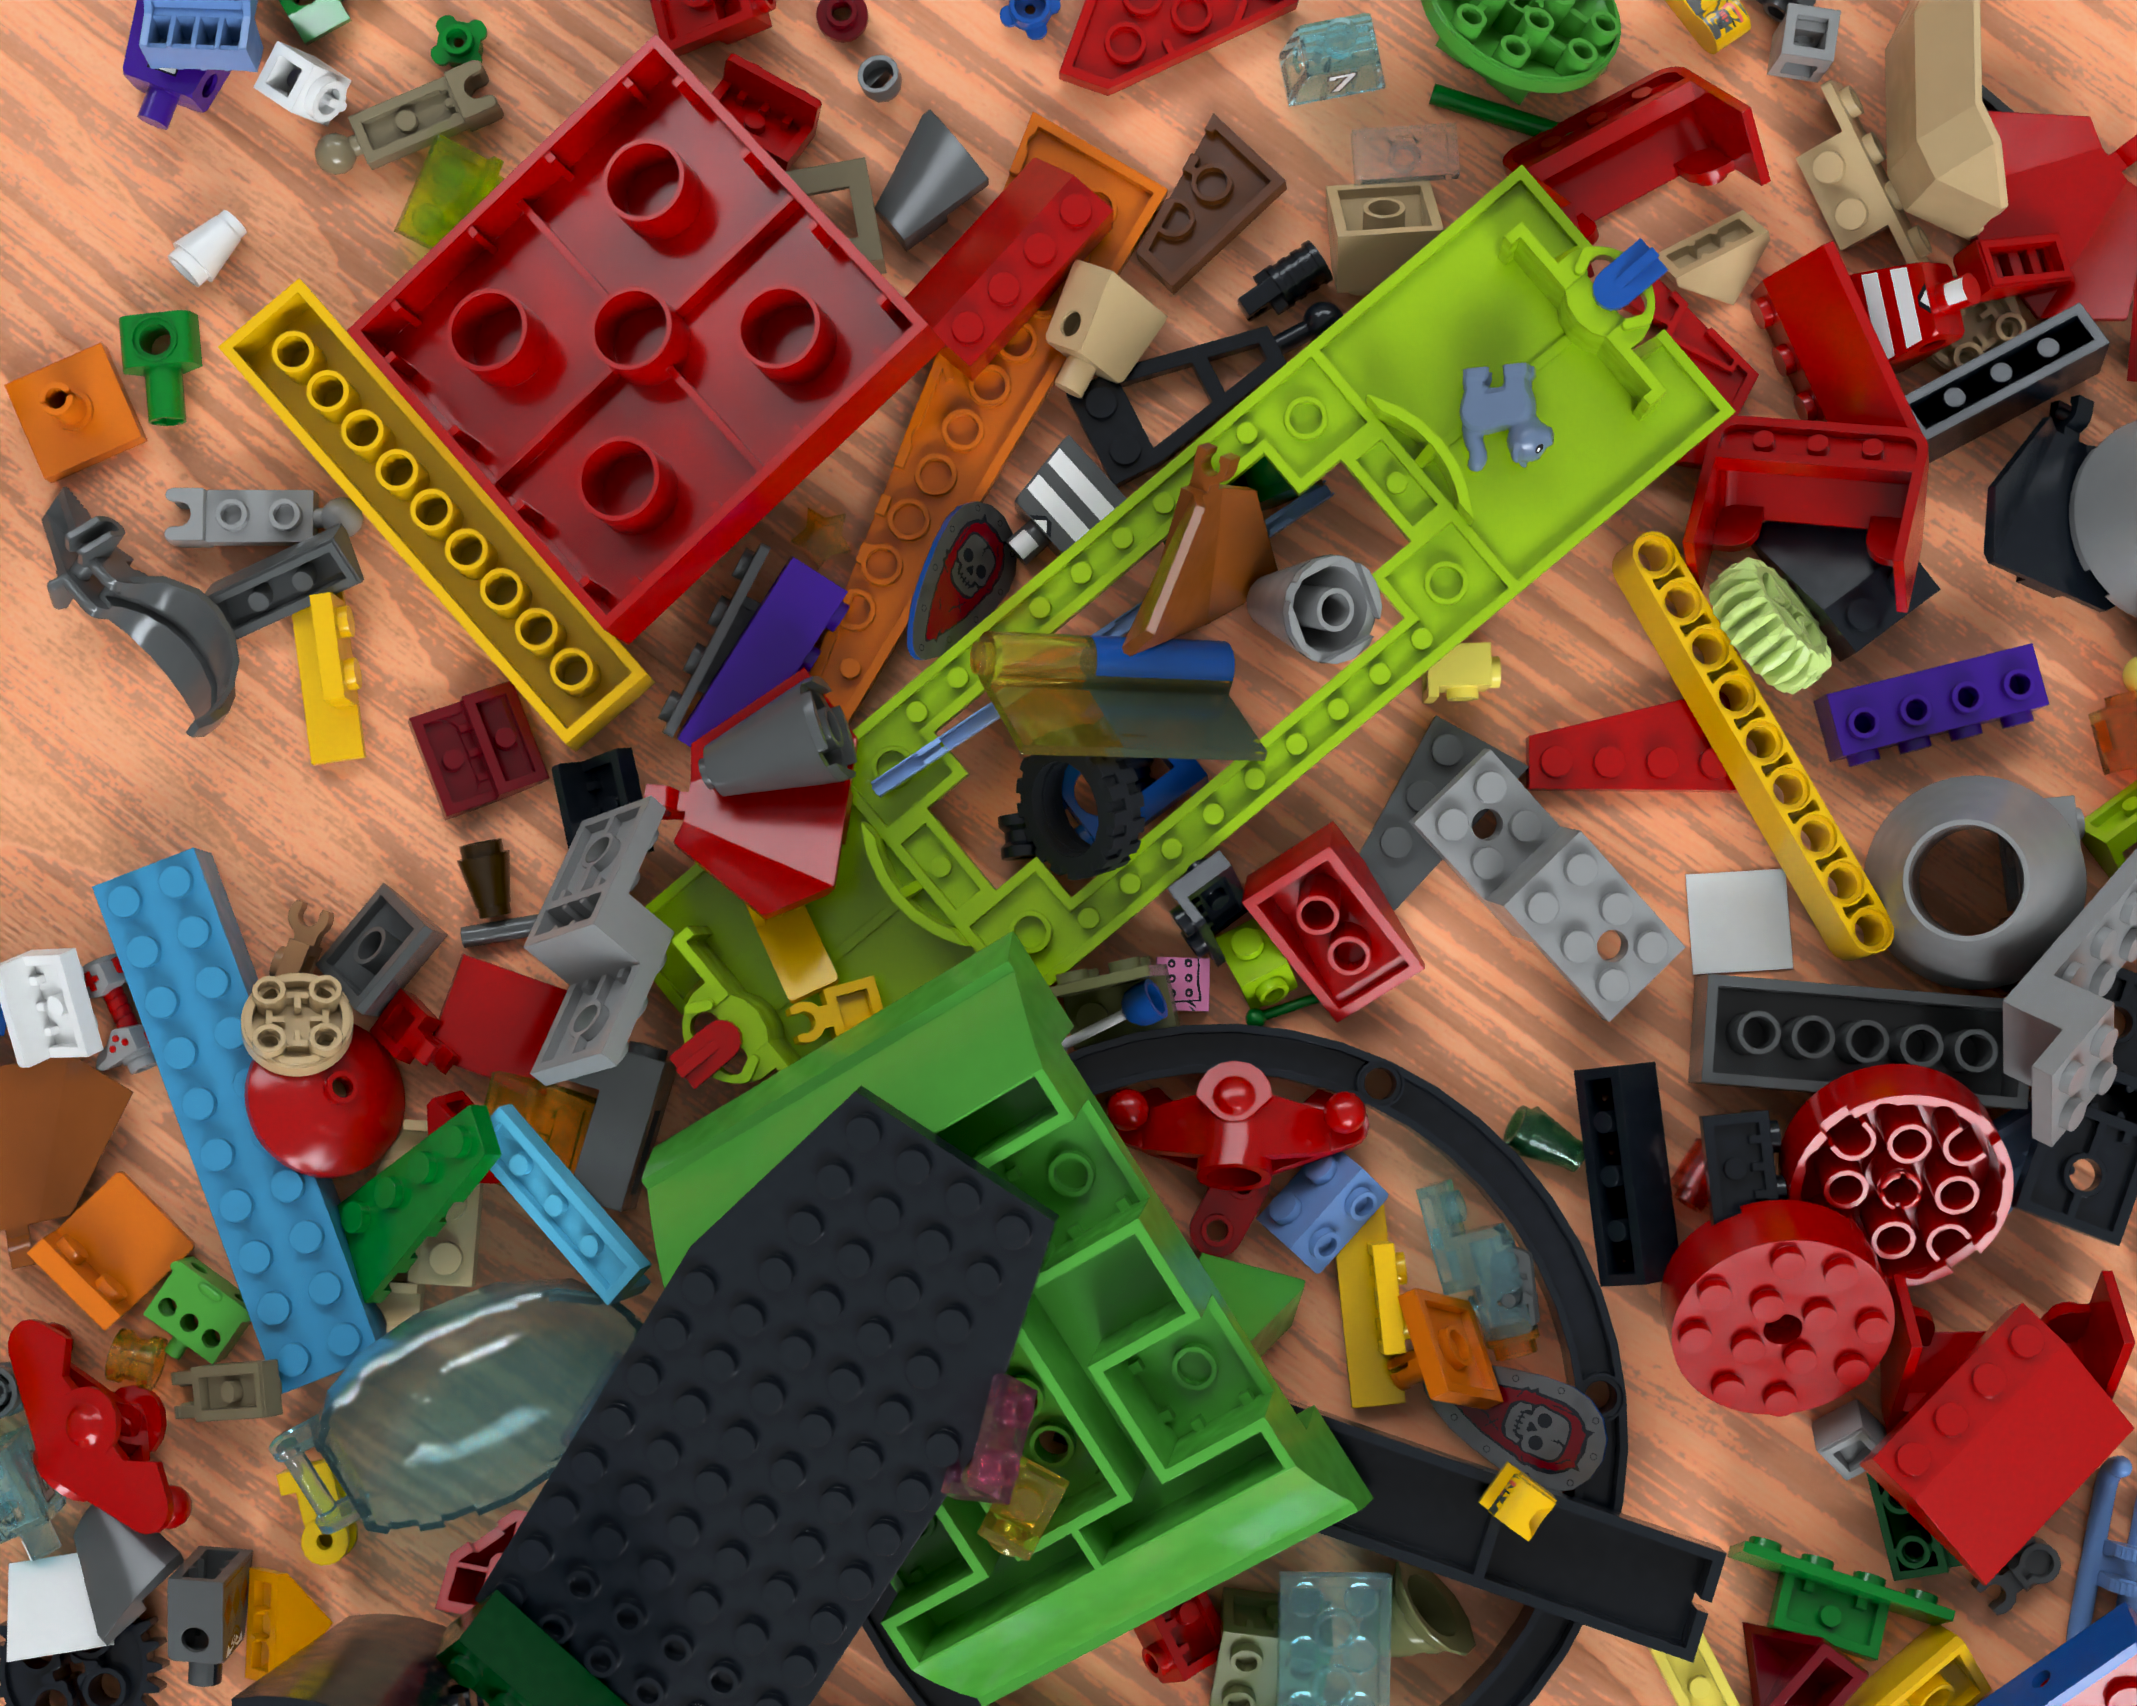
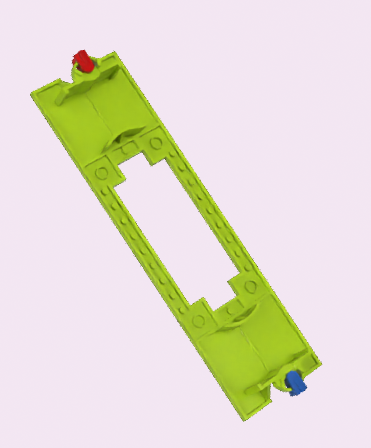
M1520 165L852 731L858 739L857 762L854 767L856 775L852 780L851 786L853 800L846 845H842L836 888L827 896L805 904L838 975L839 982L837 985L874 975L884 1009L1014 931L1048 986H1052L1057 981L1055 975L1071 970L1163 893L1170 885L1182 877L1191 864L1206 857L1730 418L1736 411L1665 329L1632 350L1642 342L1653 320L1655 295L1652 284L1668 271L1658 257L1660 255L1653 247L1649 248L1641 238L1624 252L1609 247L1592 246L1527 169ZM1601 259L1609 261L1610 264L1597 275L1592 283L1587 272L1590 263ZM1638 296L1644 302L1645 309L1642 315L1625 318L1617 312V310L1629 305ZM1528 363L1536 368V378L1532 381V391L1537 405L1536 415L1541 422L1552 427L1554 432L1553 445L1546 448L1538 460L1528 462L1527 467L1523 468L1519 462L1515 463L1511 458L1507 445L1509 429L1484 435L1483 442L1487 450L1486 464L1478 472L1471 471L1467 466L1469 451L1463 440L1462 421L1460 418V404L1464 393L1463 369L1489 367V372H1492L1490 387L1497 388L1504 384L1503 365ZM1210 443L1218 447L1216 453L1211 458V465L1216 472L1220 470L1219 460L1222 455L1233 453L1240 456L1238 468L1234 476L1220 484L1231 485L1265 456L1299 497L1341 462L1409 542V544L1372 574L1380 593L1403 620L1251 746L1258 750L1265 761L1234 760L1140 839L1139 849L1136 853L1128 855L1131 860L1126 865L1097 875L1074 896H1071L1045 863H1042L1036 856L1002 886L996 889L930 810L934 804L970 775L951 751L881 798L876 795L872 789L871 781L939 737L936 734L1167 539L1181 488L1190 484L1194 470V457L1199 445ZM942 742L939 743L941 747L945 746ZM694 864L645 906V908L674 931L666 951V963L656 975L654 982L680 1014L683 1015L682 1034L684 1045L668 1058L677 1067L676 1071L682 1078H686L694 1089L701 1086L711 1076L722 1082L732 1084L758 1081L776 1070L771 1075L773 1076L832 1040L829 1029H826L817 1040L809 1044H794V1037L809 1032L811 1027L809 1018L803 1014L791 1017L786 1016L785 1011L794 1004L790 1003L745 903L698 864ZM819 993L800 1001L812 1002L818 1007L822 1006ZM709 1012L719 1019L707 1024L696 1034L694 1024L696 1018L701 1013ZM742 1047L747 1055L742 1072L739 1074L729 1073L723 1066L733 1059Z

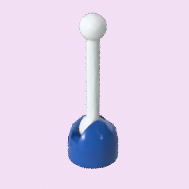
M1145 979L1133 985L1124 993L1120 1011L1066 1037L1061 1043L1065 1051L1067 1052L1068 1048L1126 1019L1134 1024L1147 1026L1168 1016V1008L1158 986L1150 979Z

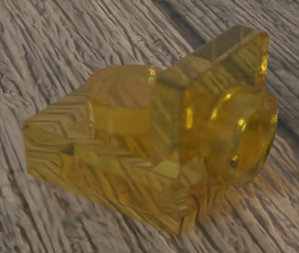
M1018 1454L983 1520L978 1534L987 1539L989 1544L999 1553L1011 1557L1018 1556L1025 1561H1029L1070 1481Z

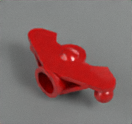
M1241 1061L1223 1062L1208 1070L1199 1081L1195 1095L1172 1101L1159 1087L1141 1093L1127 1088L1118 1090L1110 1098L1107 1106V1117L1127 1147L1195 1172L1198 1181L1208 1187L1230 1191L1262 1188L1271 1182L1272 1175L1354 1148L1364 1141L1369 1130V1119L1365 1105L1354 1093L1342 1091L1331 1094L1318 1089L1303 1103H1298L1272 1095L1270 1082L1264 1073L1252 1064Z
M37 1319L24 1320L18 1323L10 1333L8 1353L35 1445V1451L33 1452L34 1465L40 1476L61 1495L74 1501H88L141 1534L160 1533L164 1529H174L185 1523L192 1511V1500L189 1493L182 1487L169 1485L162 1462L150 1461V1452H156L164 1440L167 1427L166 1410L160 1397L150 1388L140 1385L120 1387L115 1392H112L71 1363L74 1339L70 1330L64 1325L55 1322L46 1323Z

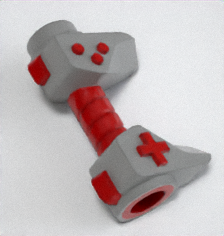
M117 954L106 955L84 965L82 968L89 998L103 996L117 1028L111 1031L107 1045L98 1054L96 1069L105 1071L123 1064L128 1067L130 1074L133 1075L156 1066L157 1063L142 1024H139L128 997L124 993L123 984L126 982V978Z

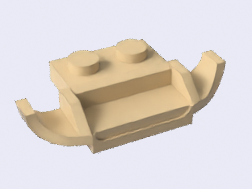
M404 1119V1125L394 1143L386 1151L377 1170V1175L428 1137L427 1121ZM479 1183L464 1202H455L451 1206L445 1217L447 1221L445 1226L436 1237H426L415 1251L418 1257L416 1262L407 1273L396 1274L389 1283L392 1290L382 1303H376L382 1312L386 1324V1337H415L421 1321L426 1284L460 1287L476 1286L484 1183Z

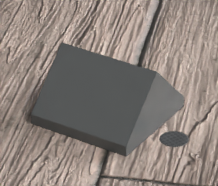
M383 883L315 965L324 975H331L341 983L342 991L356 1011L362 1015L380 1017L399 989L405 988L448 934L392 888Z

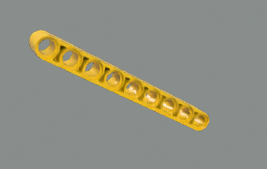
M1650 531L1643 533L1615 554L1612 561L1614 578L1825 944L1834 956L1844 961H1854L1885 951L1891 945L1894 938V926L1879 896L1736 649L1730 644L1729 637L1720 629L1718 618L1713 614L1711 606L1675 544L1668 536L1661 532ZM1638 553H1641L1649 560L1651 571L1644 568L1640 563ZM1665 599H1668L1675 605L1677 617L1667 610ZM1692 645L1698 647L1702 652L1704 664L1695 658ZM1719 691L1728 697L1730 710L1721 703ZM1746 737L1755 744L1757 757L1748 750ZM1773 784H1776L1782 790L1784 803L1775 797ZM1801 830L1809 837L1811 842L1810 850L1802 843L1800 838ZM1828 877L1836 884L1837 897L1829 890ZM1855 924H1858L1864 933V943H1861L1856 936Z

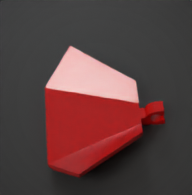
M1988 111L2002 141L2008 207L2001 214L1988 221L1983 226L1984 230L1977 237L1971 239L1970 242L1981 239L2059 232L2075 280L2068 285L2018 295L2037 320L2046 321L2080 302L2094 322L2127 320L2135 288V277L2137 276V187L2129 182L2122 172L2137 161V135L2108 156L2101 146L2090 116ZM2037 250L2036 253L2042 272H2046L2040 250ZM1999 260V264H2000V267H2001L2003 276H2005V275H2004V272H2003V269H2002V266H2001V263H2000V260ZM2021 261V265H2022L2024 274H2026V273H2025V270H2024V267H2023V264H2022V261Z
M805 667L691 743L689 792H681L666 785L646 784L644 798L652 796L666 808L662 820H684L673 841L675 846L765 920L823 898L835 890L842 845H846L853 800L851 792L853 778L839 783L722 796L716 789L710 790L707 788L701 777L698 761L704 758L703 749L705 745L802 680L811 677ZM824 694L823 696H824L825 700L827 701L829 707H830V708H833L834 706L831 704V702L828 700V698H827L826 695ZM850 729L857 754L858 739ZM855 763L847 766L848 769L854 771Z

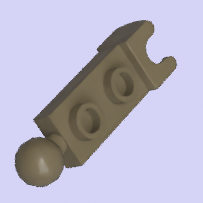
M478 60L469 61L445 71V76L349 116L348 119L355 134L349 137L338 133L323 136L315 148L316 162L327 173L339 175L351 170L357 157L364 154L367 164L374 170L468 129L473 132L501 120L504 112L495 96L485 95L480 98H472L476 90L486 86L489 82V77L482 63Z

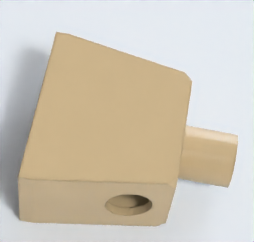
M1075 259L1046 332V342L1067 358L1054 384L1064 392L1074 397L1082 398L1093 376L1101 377L1117 384L1125 381L1164 325L1168 316L1114 271Z

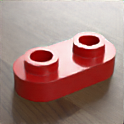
M1270 1183L1262 1188L1250 1190L1245 1194L1208 1187L1189 1225V1234L1194 1246L1200 1252L1216 1257H1224L1234 1252L1240 1245L1264 1202ZM1214 1220L1223 1221L1227 1227L1225 1237L1218 1241L1211 1240L1207 1235V1226Z

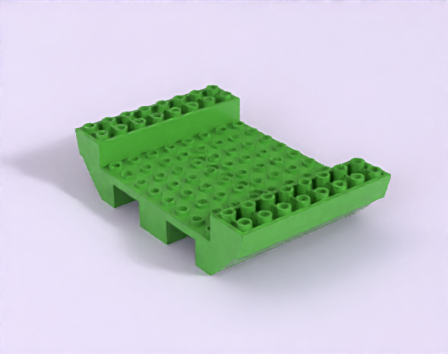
M1014 931L653 1147L641 1179L648 1193L656 1255L665 1289L691 1245L862 1085L1059 1215L1038 1282L1026 1312L1027 1316L1021 1334L1018 1337L1009 1364L1010 1368L994 1410L995 1414L989 1432L890 1583L897 1592V1595L881 1621L882 1626L912 1671L955 1692L977 1698L981 1706L989 1705L1365 1508L1374 1499L1316 1406L1313 1405L1296 1414L1061 1043L1074 1025ZM1017 1383L1030 1386L1037 1395V1404L1031 1407H1022L1016 1404L1011 1399L1009 1387ZM1045 1431L1060 1433L1067 1441L1068 1450L1061 1454H1052L1046 1451L1040 1443L1039 1435Z

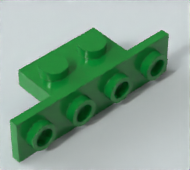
M1751 1536L1749 1542L1743 1541L1729 1548V1558L1779 1574L1767 1627L1824 1638L1843 1653L1870 1662L1878 1660L1888 1611L1933 1626L1953 1622L1955 1610L1937 1605L1938 1597L1931 1593L1907 1588L1905 1593L1886 1588V1579L1862 1571H1854L1853 1576L1833 1570L1834 1562L1829 1559L1812 1554H1802L1801 1559L1781 1553L1782 1545L1766 1538Z

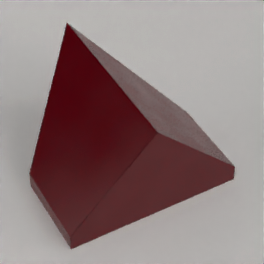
M1742 1622L1753 1706H1844L1869 1677L1867 1670L1824 1638Z

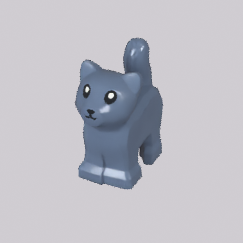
M1528 363L1503 365L1504 384L1497 388L1490 387L1492 372H1489V367L1463 369L1464 393L1460 404V418L1462 421L1463 440L1469 451L1467 466L1471 471L1478 472L1486 464L1487 450L1483 442L1484 435L1509 429L1507 445L1511 458L1515 463L1519 462L1523 468L1527 467L1528 462L1538 460L1546 448L1553 445L1554 432L1552 427L1545 425L1536 415L1537 405L1532 391V381L1536 378V368Z

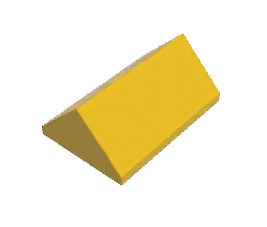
M1931 1625L1870 1676L1844 1706H1973L1992 1689L1965 1642L1957 1634L1945 1627Z

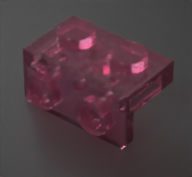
M1008 1374L994 1375L977 1444L973 1448L975 1449L974 1456L963 1472H961L959 1458L953 1465L947 1467L941 1493L958 1500L1010 1505L1014 1485L1020 1472V1460L1029 1424L1034 1415L1037 1390Z

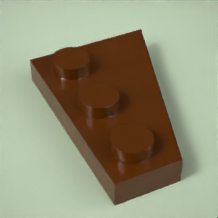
M1214 113L1205 127V135L1194 154H1190L1182 169L1183 175L1172 195L1164 201L1136 252L1138 261L1173 295L1287 190L1286 180Z

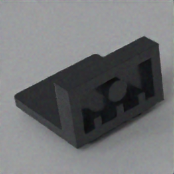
M1748 1109L1741 1110L1739 1113L1699 1116L1712 1225L1742 1213L1740 1206L1766 1200H1788L1785 1178L1783 1174L1776 1175L1773 1153L1781 1152L1780 1128L1777 1120L1769 1119V1110Z

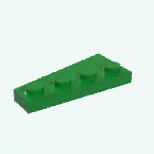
M486 1105L467 1106L337 1205L364 1303H382L392 1291L389 1283L397 1273H407L416 1262L418 1257L415 1251L426 1237L437 1236L447 1223L445 1217L451 1206L455 1202H464L501 1157V1150Z

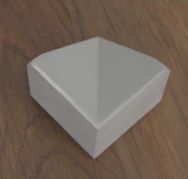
M1858 1399L1831 1411L1812 1423L1816 1451L1846 1481L1865 1472L1859 1463L1887 1435L1885 1427Z

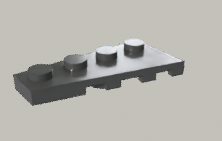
M1437 715L1430 723L1359 852V855L1365 861L1394 911L1442 861V858L1414 829L1409 821L1484 748L1491 749L1517 779L1529 767ZM1483 809L1474 816L1472 827L1489 809Z

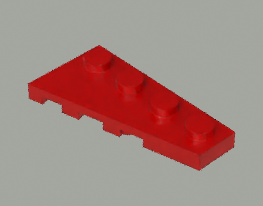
M1719 691L1721 703L1730 710L1728 697ZM1685 699L1538 733L1526 738V765L1529 766L1526 769V789L1528 791L1738 792Z

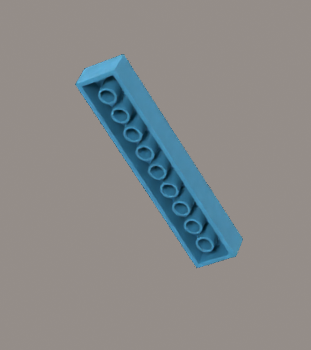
M193 847L93 886L94 894L265 1360H278L282 1394L394 1351L395 1348L391 1337H386L387 1329L381 1310L376 1303H364L337 1207L341 1202L332 1178L312 1177L284 1166L261 1145L250 1125L245 1107L244 1093L247 1073L253 1058L247 1052L242 1040L241 1014L258 977L212 853Z

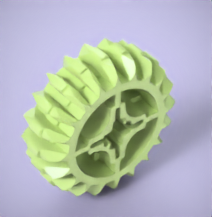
M1747 557L1741 562H1735L1718 575V579L1709 585V601L1713 606V614L1721 623L1720 629L1727 634L1731 640L1730 644L1739 651L1742 660H1746L1754 673L1760 674L1766 684L1774 686L1776 690L1783 693L1795 694L1802 688L1807 689L1823 676V673L1832 666L1831 648L1827 645V637L1819 628L1820 623L1814 619L1809 608L1789 586L1787 580L1781 578L1775 569L1768 567L1765 562Z

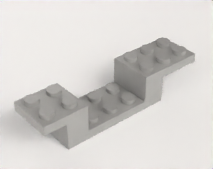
M2137 848L2003 1000V1073L2032 1087V1138L2050 1147L2054 1146L2066 1130L2072 1132L2079 1126L2085 1115L2087 1105L2096 1094L2104 1095L2109 1090L2117 1074V1066L2113 1064V1048L2118 1037V1030L2114 1028V1002L2103 998V996L2111 989L2116 974L2127 961L2133 962L2137 959Z

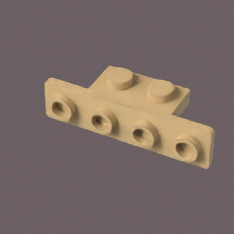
M1833 80L1820 85L1842 132L1796 157V160L1840 251H1847L1890 228L1907 264L1929 262L1927 255L1932 253L1930 242L1919 225L1912 227L1906 216L1899 197L1881 165V162L1887 159L1884 148L1873 132L1866 134L1858 118L1859 115L1864 113V109L1856 92L1850 85L1844 88L1841 83Z

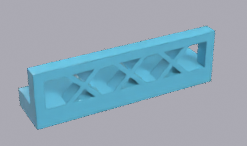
M512 1104L499 1106L490 1118L502 1155L490 1171L607 1306L641 1294L651 1283L644 1275L652 1265L650 1261Z

